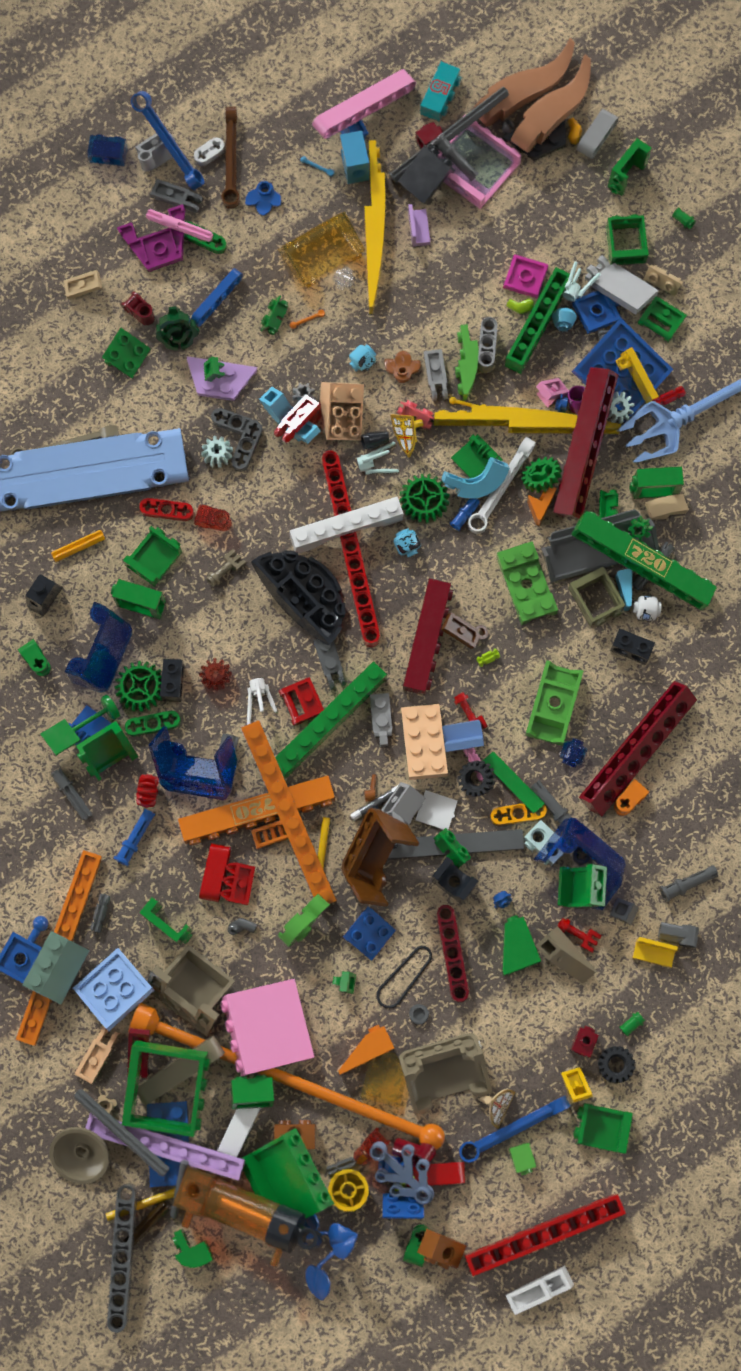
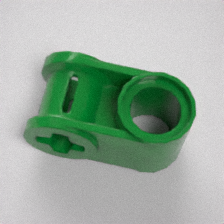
M34 639L17 649L38 676H46L50 673L51 665Z
M419 1224L414 1227L403 1258L404 1262L423 1267L425 1256L418 1253L422 1240L418 1239L416 1233L424 1230L425 1234L426 1229H429L426 1225Z

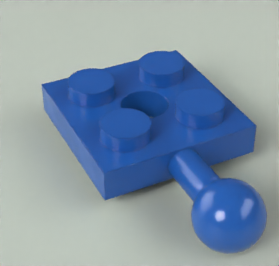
M599 291L582 296V298H577L572 302L587 334L613 325L621 318L616 309L620 304L612 301V299ZM592 308L600 309L601 313L595 314Z
M38 916L33 920L34 929L28 939L12 932L0 953L1 972L24 983L42 947L35 944V941L40 932L48 928L49 922L46 917ZM20 953L26 956L23 964H17L15 960L16 956Z

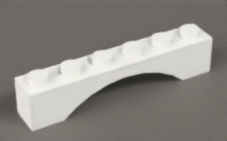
M394 497L290 530V539L294 551L299 554L351 532L387 526L403 521L404 513L398 497Z

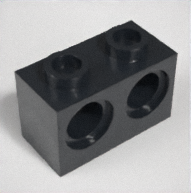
M619 628L610 651L646 665L655 642Z
M163 659L160 697L163 701L182 702L185 667L183 660Z

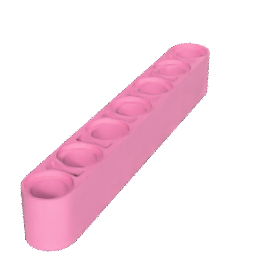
M402 69L320 114L314 119L312 126L324 139H327L408 94L416 86V81Z

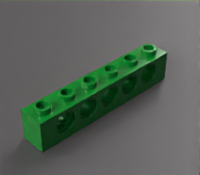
M555 267L506 357L505 367L519 374L523 372L552 318V313L557 309L563 298V292L566 289L565 285L568 282L570 273Z

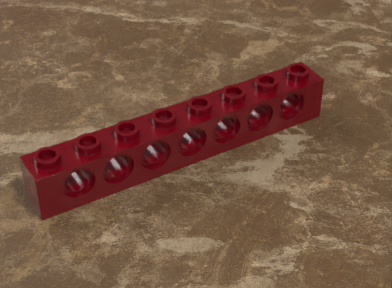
M674 681L581 793L579 798L590 811L601 817L606 813L695 704L697 699L688 686Z

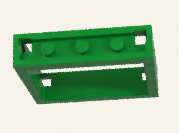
M135 1041L131 1049L122 1125L194 1137L197 1130H201L202 1118H199L200 1111H203L205 1104L202 1092L206 1091L207 1079H204L205 1071L208 1072L210 1066V1059H207L208 1052ZM143 1052L199 1061L191 1124L135 1115Z

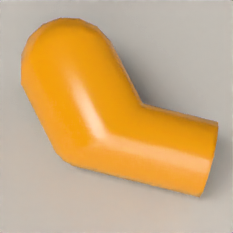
M570 118L567 122L571 128L569 140L571 144L576 145L580 142L582 128L575 118Z

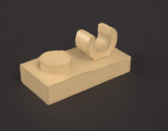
M95 270L64 280L66 297L70 300L102 289L99 272Z

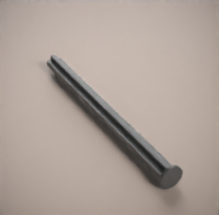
M501 87L444 131V137L451 141L508 97V90L505 87ZM430 142L428 145H426V147L431 148L432 142ZM419 152L393 172H388L396 185Z

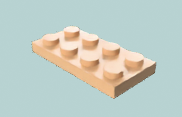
M439 704L401 707L409 780L448 777Z

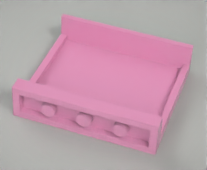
M295 979L227 994L222 997L221 1009L223 1013H226V1029L228 1033H231L232 1041H230L232 1052L236 1054L237 1061H235L236 1070L241 1076L314 1058Z

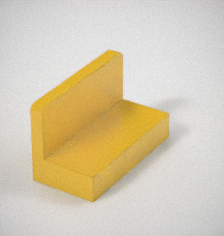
M638 937L632 958L672 968L674 955L678 947Z

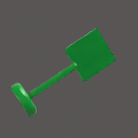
M107 694L101 697V704L104 709L73 728L63 719L40 733L55 756L80 742L81 740L75 732L103 714L107 713L114 720L120 718L118 708Z

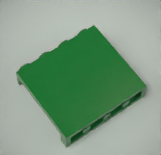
M296 1128L241 1158L245 1160L243 1171L263 1212L273 1216L279 1205L284 1204L305 1213L306 1218L334 1204Z

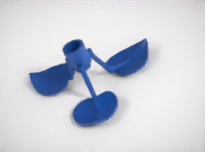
M314 1214L306 1218L304 1226L317 1230L319 1228L317 1216ZM338 1223L332 1224L329 1231H319L321 1235L329 1236V1242L333 1247V1251L318 1263L317 1267L311 1264L306 1270L307 1285L312 1294L321 1301H324L329 1295L331 1288L327 1273L321 1269L322 1265L334 1255L340 1259L347 1258L352 1252L358 1236L350 1228H345ZM309 1233L306 1236V1238L312 1239L314 1238L313 1234Z

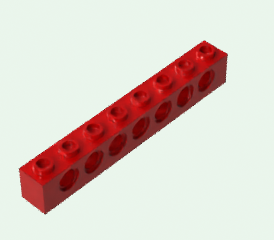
M614 1193L469 1252L464 1256L471 1275L475 1276L626 1214L619 1195Z

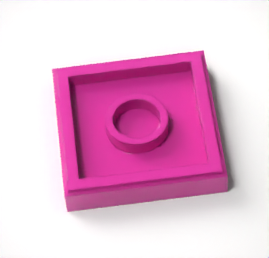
M514 254L503 288L538 299L549 264Z

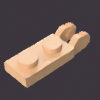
M103 1027L97 1038L93 1040L74 1075L93 1084L119 1037L118 1032L112 1034L106 1045L101 1042L108 1032Z

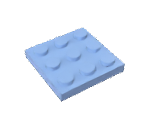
M119 948L73 987L74 991L108 1031L154 991Z

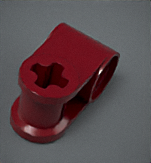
M132 291L131 296L120 304L129 315L133 316L143 325H151L155 321L152 306L135 291Z

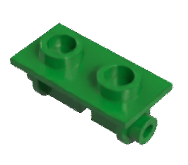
M281 295L270 301L268 305L270 310L268 315L265 314L261 321L263 326L260 331L267 329L271 335L278 332L282 321L276 317L278 316L283 319L288 309V302L285 300L280 301Z
M600 490L599 518L618 514L617 509L612 510V508L618 507L619 494L617 490H610L609 493Z
M447 828L433 838L435 840L434 843L443 853L449 849L450 853L446 857H449L458 869L471 858L468 850L460 845L455 835Z

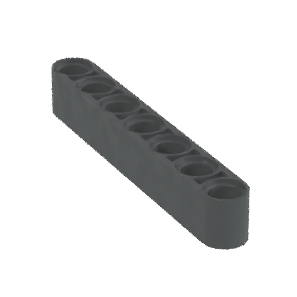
M131 1183L122 1185L116 1195L107 1326L114 1333L123 1331L129 1318L137 1207V1188ZM124 1188L132 1191L130 1199L123 1197L122 1191ZM126 1209L130 1212L131 1217L129 1220H124L121 1217V1210ZM120 1231H126L129 1234L128 1241L120 1239ZM119 1252H124L127 1255L128 1259L126 1262L118 1260L117 1255ZM119 1273L126 1277V1282L123 1284L118 1283L116 1280V1275ZM116 1295H121L124 1298L123 1305L115 1303L114 1297ZM120 1317L123 1320V1325H114L113 1318Z

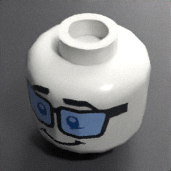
M642 595L638 598V601H634L633 613H636L639 620L654 621L657 617H660L661 602H658V598L655 596Z

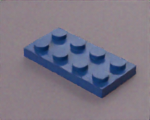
M188 1102L147 1104V1117L188 1123ZM153 1131L189 1142V1136ZM156 1155L169 1167V1171L165 1176H160L149 1166L150 1187L176 1185L180 1162ZM188 1165L185 1185L191 1184L190 1165Z

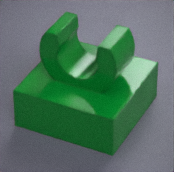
M210 357L204 363L205 381L212 382L215 378H222L225 375L224 372L219 371L225 365L219 362L218 357Z
M342 971L341 977L333 976L332 984L340 986L339 991L354 994L357 974Z

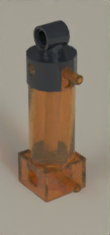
M193 1166L187 1167L173 1202V1206L187 1211L181 1224L182 1227L188 1229L193 1216L196 1215L210 1218L265 1242L266 1245L276 1248L270 1265L274 1267L278 1266L283 1252L291 1253L297 1244L306 1250H315L322 1244L321 1233L316 1229L304 1226L306 1220L305 1213L224 1181L225 1178ZM309 1233L314 1236V1242L311 1245H308L306 1242V1236Z

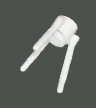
M263 678L249 681L250 687L247 688V725L251 724L253 695L258 697L260 712H264L262 696L265 693L273 711L277 712L269 686L265 684Z

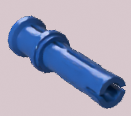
M147 809L143 810L130 836L122 842V847L117 856L113 857L115 861L126 867L130 865L129 861L132 855L138 851L137 845L155 816L153 812Z

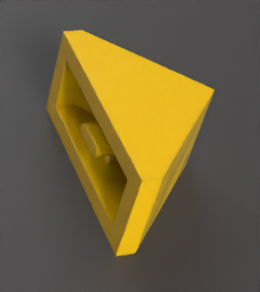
M580 1067L561 1073L570 1103L593 1097Z

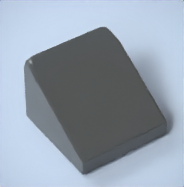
M617 898L610 916L632 925L639 907L634 903Z

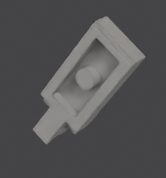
M389 693L371 694L370 703L374 737H379L380 747L388 746L387 736H392Z

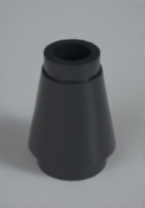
M387 431L365 432L361 435V444L364 449L371 450L389 442Z

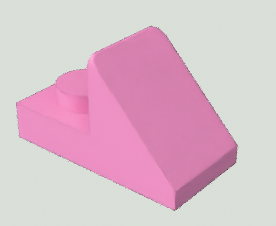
M559 378L542 381L536 386L539 390L537 395L547 407L554 404L556 399H560L561 394L564 397L569 392Z

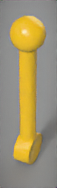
M451 397L449 399V402L451 404L457 403L469 407H472V405L486 406L485 404L476 405L461 400H457L455 397Z

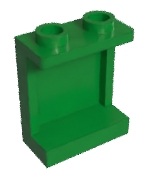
M636 138L611 170L607 187H609L612 193L623 196L628 181L626 174L633 165L644 170L647 166L652 147Z
M150 526L148 535L131 556L126 555L123 562L126 567L155 587L181 555L182 550L181 544L174 538L170 540L165 536L166 533L163 530Z
M117 721L76 745L80 752L77 754L82 764H88L85 768L90 776H96L98 781L102 779L99 775L101 772L128 755L132 761L139 757Z
M587 864V867L576 868L560 867L558 906L568 908L605 907L607 867L595 864Z
M151 897L139 913L178 945L181 946L182 943L187 944L193 936L191 934L193 930L186 924L178 933L156 916L162 905Z
M583 1103L582 1107H578L577 1119H580L579 1127L574 1129L573 1139H576V1144L626 1154L633 1113Z

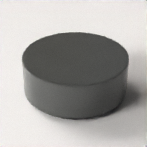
M416 1004L410 1009L409 1018L414 1024L421 1025L428 1020L429 1011L424 1005Z

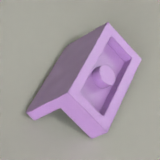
M409 204L408 217L412 247L430 245L426 209L413 210L412 204Z

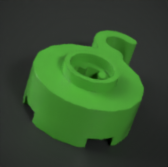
M317 894L301 910L303 914L299 915L297 913L284 926L285 932L283 934L279 932L277 936L288 947L292 946L296 941L298 943L301 942L312 930L311 926L330 904L320 894Z

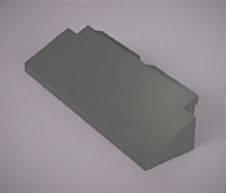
M633 509L601 519L613 523L616 528L626 531L632 536L628 528L633 526L631 521L633 519L638 521L641 515L637 510ZM647 518L650 519L649 524L653 526V529L648 531L651 535L648 538L644 536L641 541H644L650 548L660 551L655 524L651 518ZM576 526L552 532L548 538L550 546L541 548L550 582L619 563L572 536L571 534Z

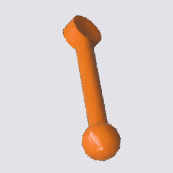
M319 310L317 314L297 322H291L289 326L295 329L297 325L317 317H324L325 311Z

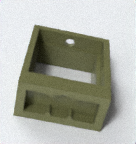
M604 567L571 582L568 587L590 627L593 625L598 627L604 624L607 618L611 616L616 618L623 613L625 603ZM601 580L616 607L593 618L578 591Z

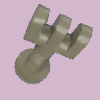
M234 549L224 556V560L227 562L217 572H210L206 580L211 586H218L221 583L219 579L231 568L238 572L247 563L244 559L237 563L241 559L239 554L232 558L236 554Z

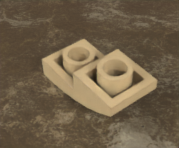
M683 494L665 496L645 503L651 520L667 519L669 515L686 514L689 510Z

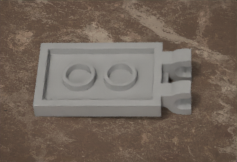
M602 255L597 259L599 264L596 267L590 265L586 270L588 274L584 279L587 281L595 277L598 271L601 273L600 277L592 284L594 289L635 315L657 296L658 290L616 263L610 265L607 258Z

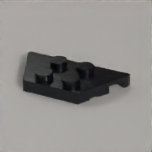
M565 120L562 121L541 145L536 143L528 153L511 142L515 131L503 136V140L506 143L509 142L516 147V150L525 153L528 158L536 161L566 146Z

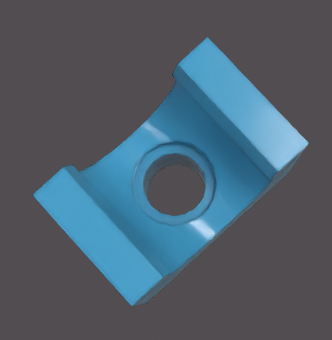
M357 131L340 134L342 145L340 152L347 184L368 181L369 159L363 132Z

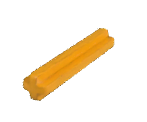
M98 530L52 551L51 555L54 561L58 562L105 540V536L101 530Z

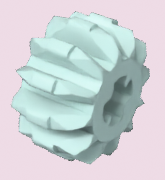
M617 391L614 392L608 418L612 416V423H615L616 420H618L619 424L623 423V418L627 421L630 419L628 414L634 413L633 410L629 409V407L634 406V403H628L631 397L625 398V392H622L620 396ZM620 404L619 407L622 408V410L617 411L615 405Z
M216 436L213 437V441L207 439V445H202L204 451L201 452L202 457H205V463H210L212 468L215 464L221 468L222 462L227 465V459H232L231 453L233 452L230 442L228 440L224 441L222 436L219 440H217Z

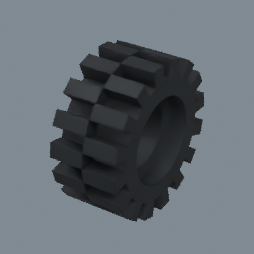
M473 761L462 766L463 769L459 771L461 775L458 776V779H461V782L458 784L463 786L461 790L463 792L467 791L466 794L472 795V797L489 793L494 788L492 785L496 783V781H493V778H496V774H492L494 769H490L491 765L485 764V761ZM474 771L482 774L483 782L480 786L474 785L471 781V775Z
M621 1046L607 1048L599 1056V1073L608 1082L622 1083L632 1077L635 1070V1060L632 1053H629L628 1049H624ZM613 1057H619L624 1062V1068L619 1073H615L609 1068V1061Z

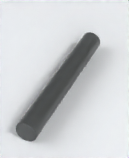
M182 1160L180 1163L170 1217L177 1218L179 1214L189 1165L187 1160Z

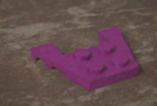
M183 204L168 209L169 216L185 222V207ZM132 222L117 227L118 232L148 272L183 261V232L166 228L138 238Z

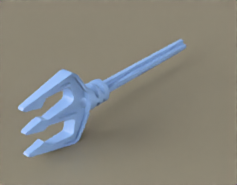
M741 379L691 406L683 405L681 409L677 408L676 411L671 412L654 401L645 404L618 429V432L633 428L635 420L650 413L656 420L655 424L642 435L635 436L626 444V447L641 444L644 439L657 435L664 436L666 446L652 454L645 451L633 462L637 463L676 452L679 446V434L682 425L694 421V416L740 392Z

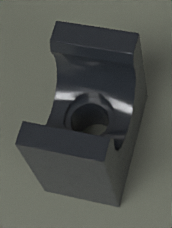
M446 857L431 878V882L461 905L479 882L473 876L469 877L458 869L449 857ZM457 878L460 882L459 886L452 887L449 884V879Z

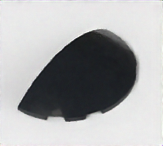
M290 550L273 554L268 552L252 560L251 563L257 575L280 607L310 635L329 646L342 629L341 625L346 612V606L341 596L342 589L331 571L313 557L306 558L298 555V552Z

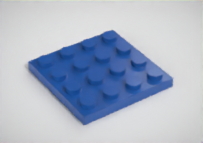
M620 318L571 372L585 385L590 367L610 369L617 373L618 379L614 392L617 391L619 396L622 392H625V398L630 396L631 400L628 403H634V406L629 407V409L635 413L645 400L628 368L620 371L615 361L621 357L620 354L631 347L634 349L654 389L664 381L673 371V368ZM620 404L615 405L617 411L622 410V408L619 407Z

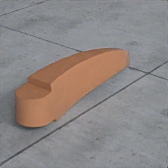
M569 38L563 51L556 59L547 65L517 72L488 88V94L474 108L501 87H505L508 90L509 96L480 117L479 120L486 127L491 126L499 119L504 121L522 106L554 88L564 77L569 67L575 46L572 38Z
M584 54L578 73L568 85L546 94L524 113L523 117L525 119L514 132L511 142L528 153L536 143L541 145L549 134L578 108L585 96L590 79L591 59Z

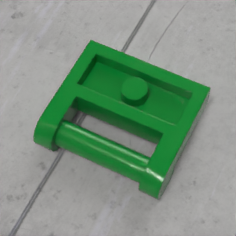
M656 296L639 319L638 324L646 326L669 343L687 315ZM651 316L669 327V332L650 321L648 317Z

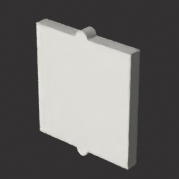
M425 790L424 797L426 799L419 809L415 821L443 830L445 828L449 829L451 820L455 817L454 811L458 801Z

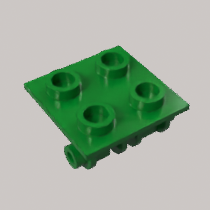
M120 327L102 358L105 360L104 363L106 365H113L130 378H133L151 348Z
M473 434L469 438V442L451 457L469 478L479 476L486 468L490 457L503 461L478 434L476 436Z

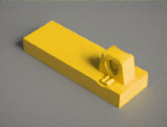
M631 347L621 353V357L615 362L620 371L628 368L645 402L648 403L659 397L634 349Z

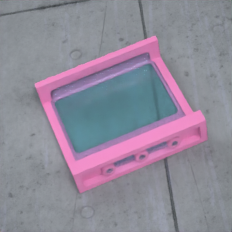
M475 121L449 142L456 145L457 152L479 174L470 182L453 163L452 167L456 171L450 173L444 180V183L481 209L519 166L521 155L518 150L509 147L503 139L497 138L488 128H483ZM439 150V156L442 159H444L445 157L442 156L443 153Z

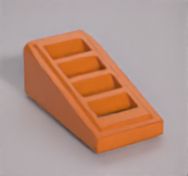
M281 820L251 830L256 849L288 840L287 834H284ZM275 827H278L280 837H277ZM268 829H270V832H271V836H272V839H271V840H269V836H268V833H267V830H268ZM259 832H263V836L265 839V842L263 843L261 841Z

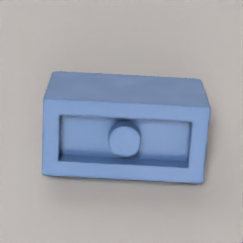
M480 720L450 724L442 727L446 752L484 746Z

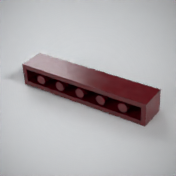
M431 578L428 580L404 679V691L425 695L426 690L430 691L432 679H429L430 672L434 673L437 663L433 661L434 655L439 654L441 643H438L439 636L443 637L444 631L441 630L443 618L446 619L449 613V608L446 605L447 601L452 600L454 591L450 589L451 583Z

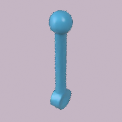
M305 156L301 157L300 161L302 163L326 172L330 177L334 175L333 169H326L308 160Z

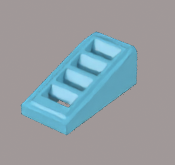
M624 569L617 572L615 579L619 594L625 603L624 611H629L632 605V570Z

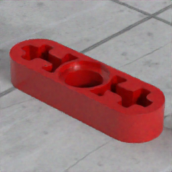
M145 498L139 505L141 513L147 517L189 521L194 516L193 507L189 503ZM148 503H150L151 507L157 508V504H159L158 513H156V509L150 508L149 511H146L144 506H147ZM166 505L172 507V511L169 514L162 513V508ZM175 507H177L178 511H184L187 508L190 513L183 516L182 512H177V515H175Z

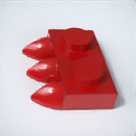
M237 862L229 863L225 868L233 875L227 876L222 880L230 889L223 890L220 894L227 902L247 906L249 904L255 866Z

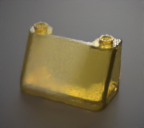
M345 211L334 215L278 248L280 255L301 286H306L307 288L315 285V280L347 260L352 259L356 261L362 257L361 253L366 251Z

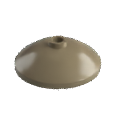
M81 1127L67 1128L58 1133L53 1139L49 1150L50 1161L56 1172L64 1179L77 1184H89L100 1179L106 1172L110 1161L109 1151L103 1139L93 1131Z

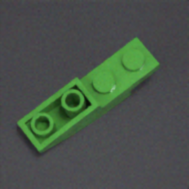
M468 324L460 325V332H457V341L461 343L462 349H459L461 360H458V367H455L456 378L460 379V384H457L458 394L462 395L463 401L468 399L474 386L479 352L478 340L470 341Z

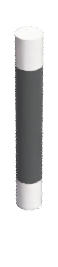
M397 786L350 814L353 821L364 816V813L369 808L375 805L380 806L388 801Z

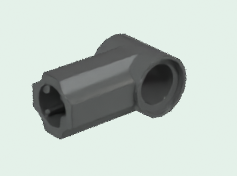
M661 922L658 939L679 943L680 946L696 948L699 928L691 925L679 926Z

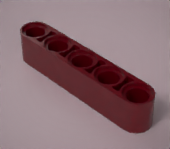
M442 905L438 908L436 918L450 996L454 1002L462 1003L468 998L469 989L455 912L451 906ZM448 910L451 913V917L444 920L441 918L440 912ZM451 929L454 932V937L446 939L443 932ZM455 949L458 952V957L455 959L449 958L447 951ZM454 968L459 969L462 973L458 979L453 978L450 974V971ZM462 988L465 991L464 998H456L454 990Z

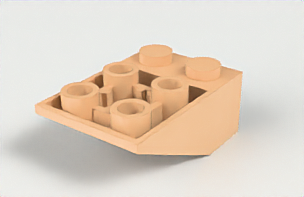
M321 382L320 403L326 440H361L364 384Z

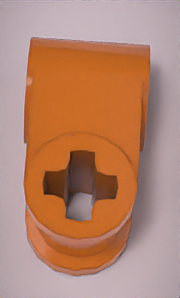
M634 779L615 802V812L620 816L628 815L637 804L642 802L649 794V791ZM627 803L626 807L621 808V804Z

